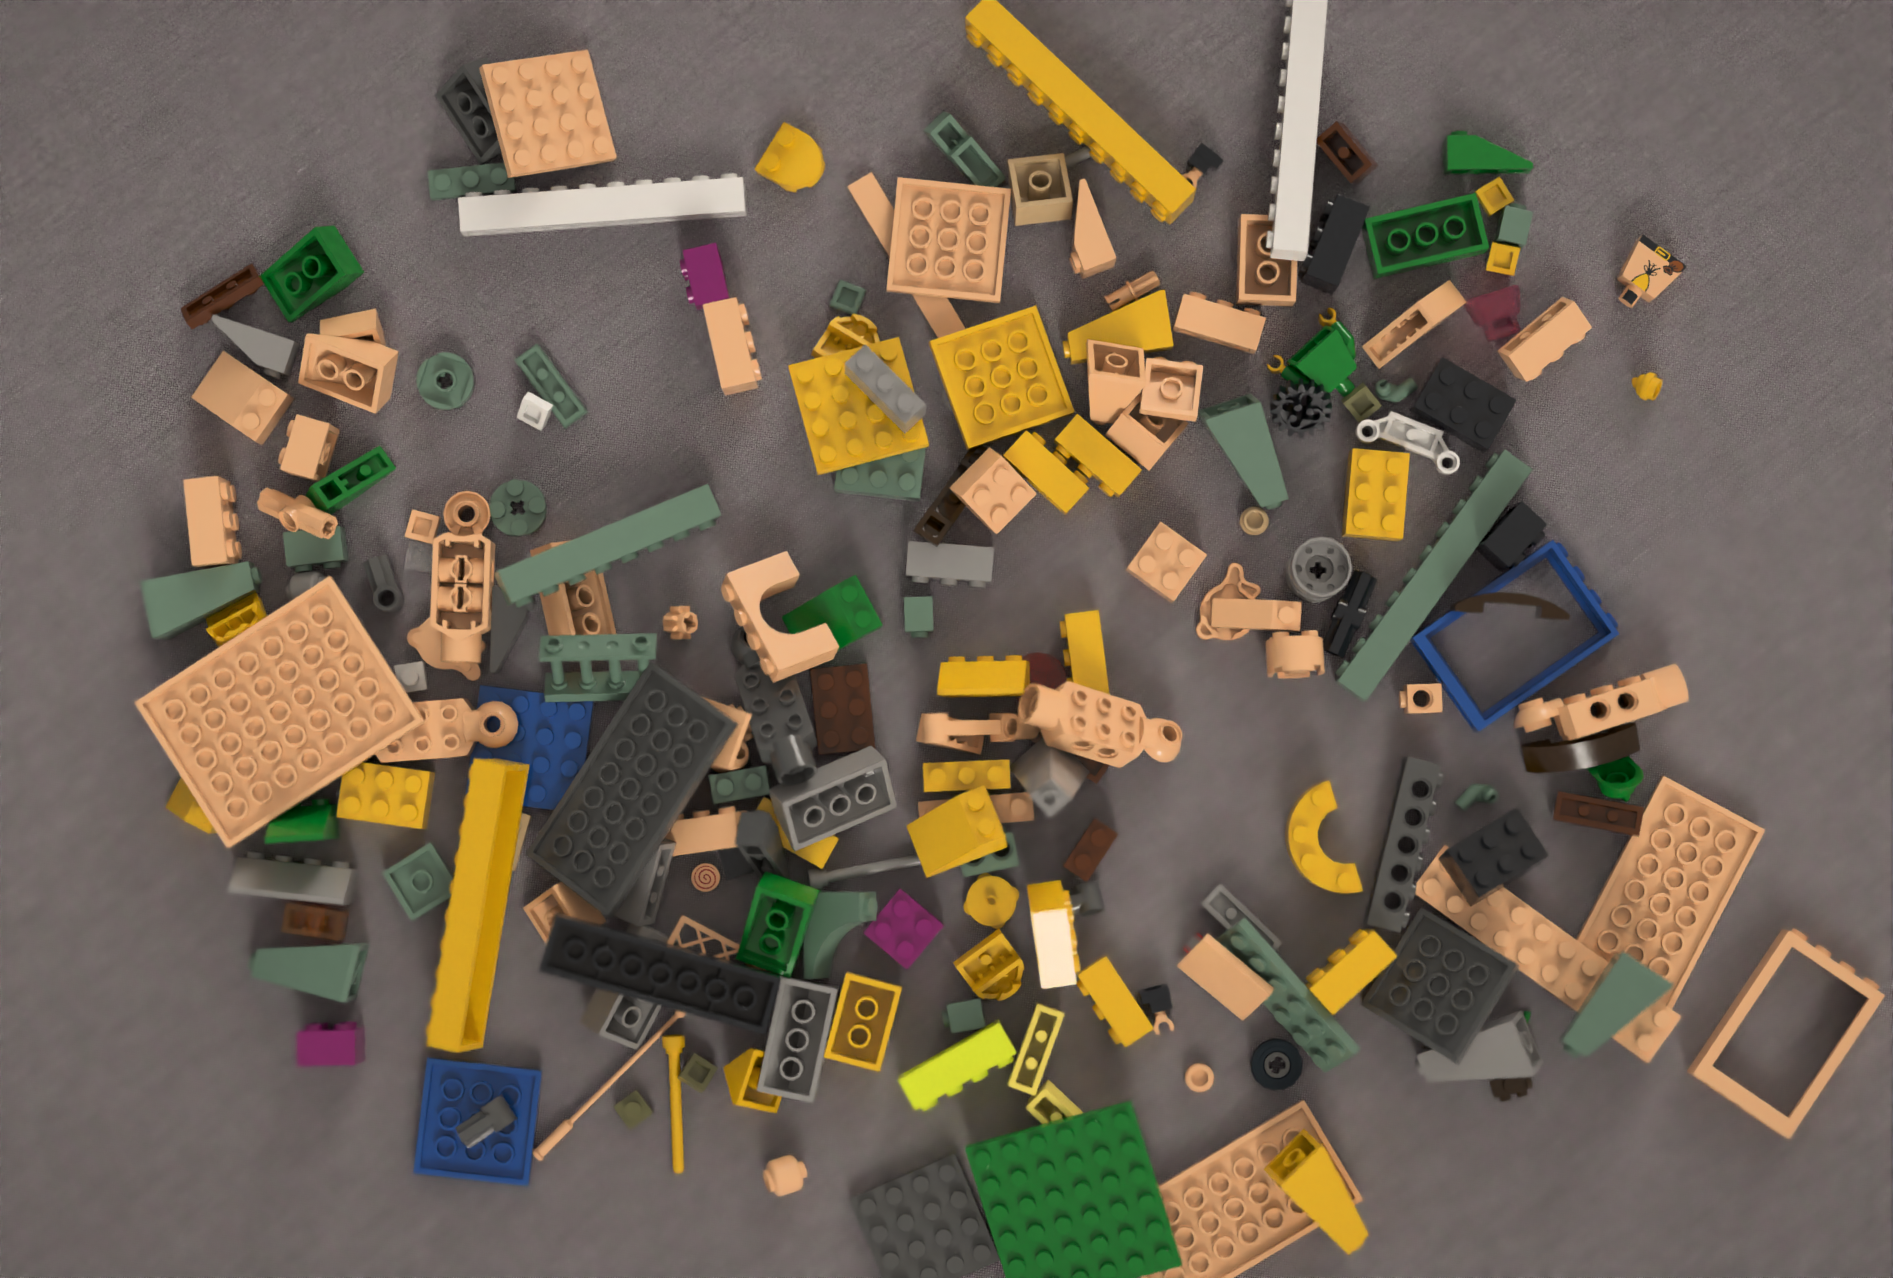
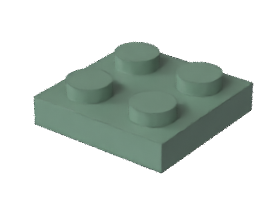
M433 842L428 843L382 872L411 921L416 920L451 898L449 888L454 877Z

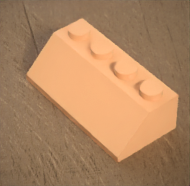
M568 541L549 543L530 550L531 557ZM594 570L584 574L586 579L570 586L569 581L558 585L560 590L544 597L543 593H540L549 636L616 634L603 573L597 575Z

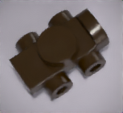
M1531 1076L1498 1078L1489 1081L1493 1098L1499 1097L1500 1102L1511 1100L1510 1094L1516 1093L1517 1097L1527 1096V1089L1533 1088Z

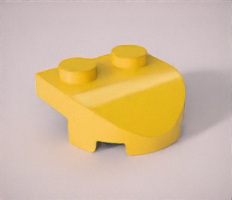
M783 122L754 170L761 176L780 185L784 190L797 192L798 189L806 186H814L821 178L825 169L823 150L808 134Z
M858 314L841 318L837 316L829 323L827 330L812 350L811 356L819 358L861 347L865 344L881 342L877 334V327L868 318Z
M255 592L206 619L208 625L206 631L218 647H221L267 617L262 599Z
M1000 929L994 931L953 962L974 993L984 1000L987 998L1001 1001L1012 996L1020 988L1023 970H1025L1021 958Z

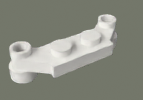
M1390 411L1387 417L1375 421L1366 419L1356 427V437L1363 443H1371L1376 439L1392 443L1432 459L1436 469L1445 475L1452 474L1459 468L1460 459L1455 452L1449 451L1442 438L1443 431ZM1363 428L1370 431V437H1365L1362 434ZM1443 459L1449 461V463H1450V467H1449V468L1443 467V465H1442V460H1443Z

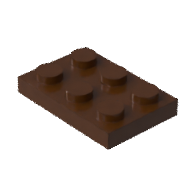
M857 664L810 669L818 754L860 751L869 746L876 749L868 665Z

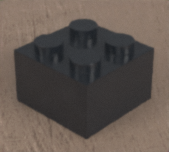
M1521 501L1513 505L1482 539L1476 550L1499 571L1505 568L1511 569L1516 567L1526 557L1523 551L1527 547L1535 546L1545 536L1546 533L1542 530L1548 524Z

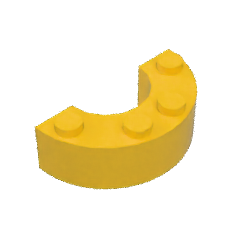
M1322 781L1306 790L1291 808L1285 828L1287 852L1297 871L1315 886L1337 893L1361 892L1363 888L1355 863L1332 861L1323 853L1319 845L1318 829L1321 821L1329 812L1338 808L1330 781Z

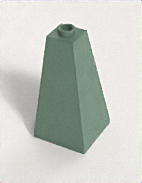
M1250 393L1198 410V417L1261 508L1273 509L1281 506L1282 501L1289 499L1261 402Z
M247 561L140 581L151 637L165 641L173 639L206 621L208 617L255 592L258 593L260 591L259 584H262V575L259 567H255L254 563Z
M362 942L258 948L256 953L253 952L251 954L248 969L252 970L250 975L252 978L347 1003L357 998L370 944Z
M1625 952L1614 954L1559 1039V1042L1564 1045L1562 1050L1576 1059L1579 1055L1588 1057L1667 993L1674 984Z

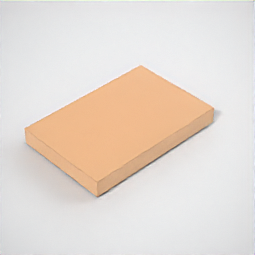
M1208 933L1177 964L1179 969L1242 1021L1274 991L1270 984Z

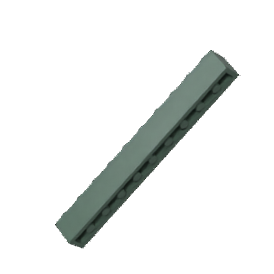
M1507 450L1501 451L1499 455L1495 452L1491 455L1485 464V467L1488 468L1483 477L1476 476L1468 487L1472 491L1466 500L1461 498L1451 512L1455 516L1449 524L1446 521L1442 523L1435 533L1438 539L1434 545L1430 546L1428 544L1418 558L1422 561L1416 570L1412 567L1408 570L1401 580L1405 583L1399 593L1395 590L1385 602V605L1388 606L1387 610L1382 616L1378 613L1368 627L1371 629L1366 639L1361 636L1353 646L1352 651L1355 654L1349 662L1344 660L1336 670L1335 674L1338 675V678L1335 680V683L1360 701H1366L1533 470Z

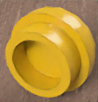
M1648 372L1646 375L1641 374L1638 377L1632 378V386L1641 399L1654 401L1657 398L1663 380L1658 378L1657 374Z

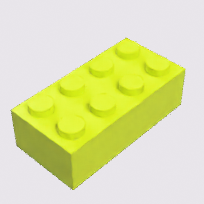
M999 1019L900 1074L898 1082L914 1110L916 1111L921 1108L924 1112L937 1105V1098L947 1094L948 1097H951L963 1090L962 1084L972 1079L973 1083L988 1076V1069L997 1065L1000 1069L1014 1061L1012 1055L1016 1054V1049Z

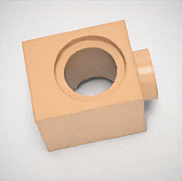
M1442 684L1403 685V691H1399V707L1404 708V714L1443 712ZM1416 691H1422L1427 697V702L1423 707H1418L1413 702V695Z

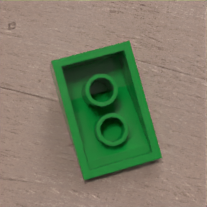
M332 225L314 227L260 276L288 323H292L346 289L364 271L336 226Z
M856 574L781 617L790 634H798L826 623L839 646L838 651L883 627Z
M329 799L312 800V806H301L300 802L284 814L270 821L265 835V843L340 838L339 819L336 817L338 804H329Z
M765 871L754 894L736 959L790 978L808 930L820 890Z

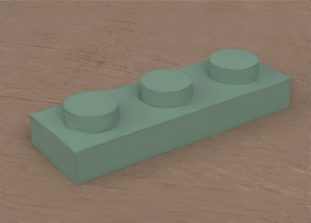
M504 163L428 170L431 200L465 197V194L469 192H482L483 195L494 194V191L497 190L516 192L515 177L508 178Z

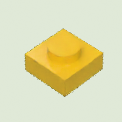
M1500 176L1474 192L1488 217L1503 209L1505 205L1508 206L1514 202V198Z
M1492 241L1486 270L1514 276L1520 247Z

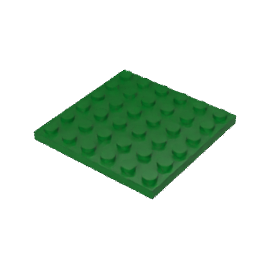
M1132 1100L965 1146V1152L1006 1278H1138L1182 1266L1181 1255Z

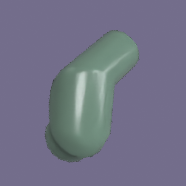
M1411 377L1400 385L1388 383L1385 379L1379 380L1375 385V393L1380 399L1394 403L1400 402L1418 389L1416 382Z
M1472 784L1454 803L1465 812L1474 802L1493 804L1498 800L1499 795L1496 789L1489 784Z

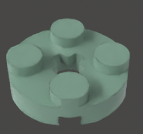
M442 352L432 356L430 359L428 358L421 364L417 372L416 384L420 395L430 406L440 410H451L462 407L469 400L474 390L475 379L472 368L463 358L453 353ZM446 374H450V379L453 381L452 386L442 389V384L438 382L439 377L444 378Z
M513 479L503 483L495 490L490 499L489 508L494 525L509 536L522 537L535 533L543 525L547 516L544 494L537 486L525 480ZM523 501L525 503L523 505V509L526 510L523 515L517 513L514 516L511 513L513 511L511 505L514 502L519 503Z

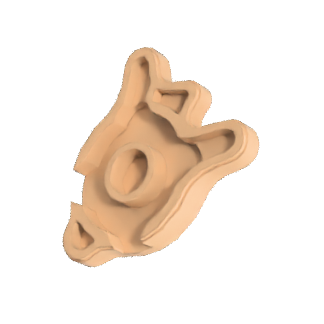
M1230 564L1224 580L1218 586L1212 588L1201 601L1199 623L1196 626V634L1199 638L1203 640L1211 638L1235 640L1250 631V629L1211 627L1212 598L1256 600V597L1261 592L1257 584L1245 580L1243 568L1240 564Z
M430 618L419 627L409 631L407 635L408 643L417 649L427 664L443 670H457L471 681H476L481 677V669L478 663L440 662L441 632L430 626ZM482 641L481 654L486 649L484 641Z

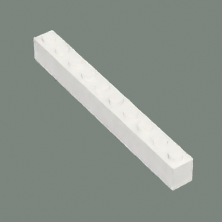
M1286 0V7H1290V16H1285L1283 33H1288V43L1283 42L1281 60H1286V68L1281 69L1279 86L1284 87L1283 96H1278L1277 113H1282L1281 123L1277 122L1275 128V140L1280 141L1279 150L1274 149L1272 166L1277 167V177L1272 176L1270 194H1275L1274 204L1270 203L1268 211V221H1273L1272 231H1267L1266 248H1271L1270 258L1305 261L1308 252L1328 0Z
M735 173L720 175L721 179H709V176L700 175L692 177V181H681V178L673 177L664 179V183H653L652 180H638L635 182L636 185L624 186V182H609L607 187L596 188V184H581L579 189L568 190L567 186H553L550 188L551 191L539 192V188L522 189V193L511 194L510 190L494 191V195L483 196L482 192H469L465 194V197L458 198L460 232L464 236L747 216L745 184L743 177H738Z

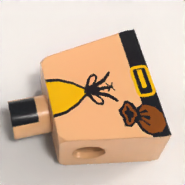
M1642 235L1635 241L1617 277V280L1626 286L1618 299L1630 308H1633L1640 297L1647 302H1651L1687 266L1645 235Z

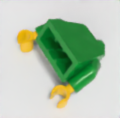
M1327 308V312L1332 319L1326 320L1319 313L1318 322L1323 328L1286 361L1289 366H1285L1281 356L1274 355L1273 357L1281 362L1280 366L1272 368L1267 364V367L1273 374L1281 373V377L1286 381L1291 379L1294 384H1298L1299 378H1303L1304 384H1308L1313 379L1315 387L1324 385V393H1330L1336 389L1342 397H1345L1355 388L1348 378L1357 368L1354 361L1356 357L1355 341L1353 335L1342 322L1335 320L1336 311L1333 308Z

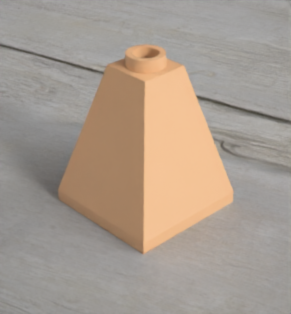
M1087 339L1090 420L1098 425L1113 424L1145 387L1146 374L1143 348Z

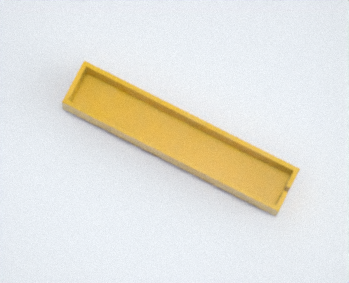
M981 0L965 17V30L968 34L966 36L968 41L976 48L981 46L988 53L986 57L997 68L1001 65L1009 72L1007 77L1017 87L1022 85L1029 91L1027 96L1037 106L1042 104L1049 110L1048 116L1057 125H1065L1070 130L1068 135L1077 144L1080 145L1083 142L1091 149L1088 152L1089 155L1098 164L1104 162L1111 169L1109 171L1110 175L1118 183L1121 184L1124 181L1131 188L1129 192L1138 202L1142 203L1145 201L1152 208L1150 212L1158 221L1162 223L1165 220L1171 225L1194 201L1196 188L997 0Z
M490 758L474 759L473 764L470 766L468 773L470 780L469 790L464 798V820L459 828L460 845L454 858L456 866L455 875L449 888L451 894L450 905L445 913V935L440 942L441 959L435 972L437 980L436 990L431 998V1020L426 1027V1036L428 1037L426 1046L457 1053L483 1048L530 764Z

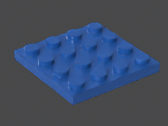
M480 685L477 708L490 701H499L509 705L516 713L518 731L510 743L500 748H489L477 742L470 756L469 769L474 759L499 758L530 764L523 806L554 810L587 760L594 701L545 702L544 693ZM496 716L489 718L487 721L488 730L492 733L499 730L501 725L499 718ZM469 777L467 778V786H466L465 796H466V794L468 793V790H469V784H470Z
M428 1057L413 1173L529 1186L543 1070ZM502 1094L517 1119L497 1133L494 1131L468 1149L459 1138L455 1128L480 1112V1108Z

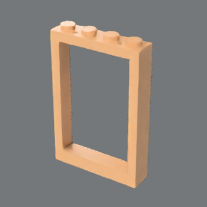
M1795 928L1792 931L1785 929L1780 931L1687 1070L1692 1076L1787 1139L1791 1138L1885 997L1884 994L1878 991L1880 986L1867 977L1862 980L1854 975L1856 970L1843 961H1840L1838 964L1830 958L1831 952L1818 944L1816 947H1813L1806 942L1808 937ZM1793 947L1867 997V1000L1790 1115L1786 1117L1714 1068L1713 1064L1789 950Z

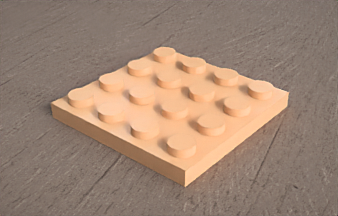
M588 50L484 64L479 68L508 178L612 162L617 158Z
M898 177L886 292L1000 303L1011 189Z

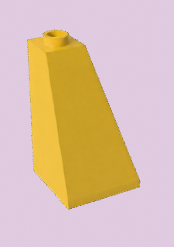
M1303 1129L1263 1170L1350 1255L1364 1244L1369 1233L1326 1149Z

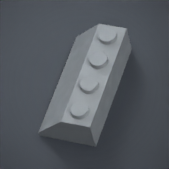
M872 746L817 768L816 774L805 782L789 786L780 784L769 789L775 815L794 851L897 807L886 759Z
M247 852L246 857H237L227 890L230 893L344 905L354 901L357 869L349 868V862L332 861V866L321 865V859L304 858L303 863L292 862L293 856L275 855V860L264 859V853Z
M630 923L626 931L665 943L669 939V936L647 925L636 926ZM675 940L673 945L678 946V941ZM597 988L579 1022L600 1036L639 1050L661 1006Z
M781 977L757 1091L814 1103L839 987Z

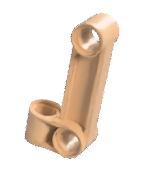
M948 713L922 714L923 743H949V736L990 735V742H1015L1016 740L1034 739L1040 731L1039 727L1021 722L1018 713H989V720H948Z

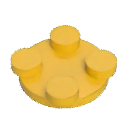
M982 873L970 887L963 908L978 923L1000 929L1013 915L1016 901L1019 899V891L1003 878L992 876L989 873Z

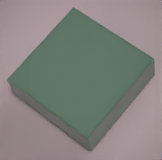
M840 279L829 306L849 315L857 314L866 289Z

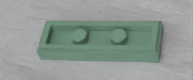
M535 344L515 359L517 365L543 400L553 405L551 411L565 429L589 413L538 344Z

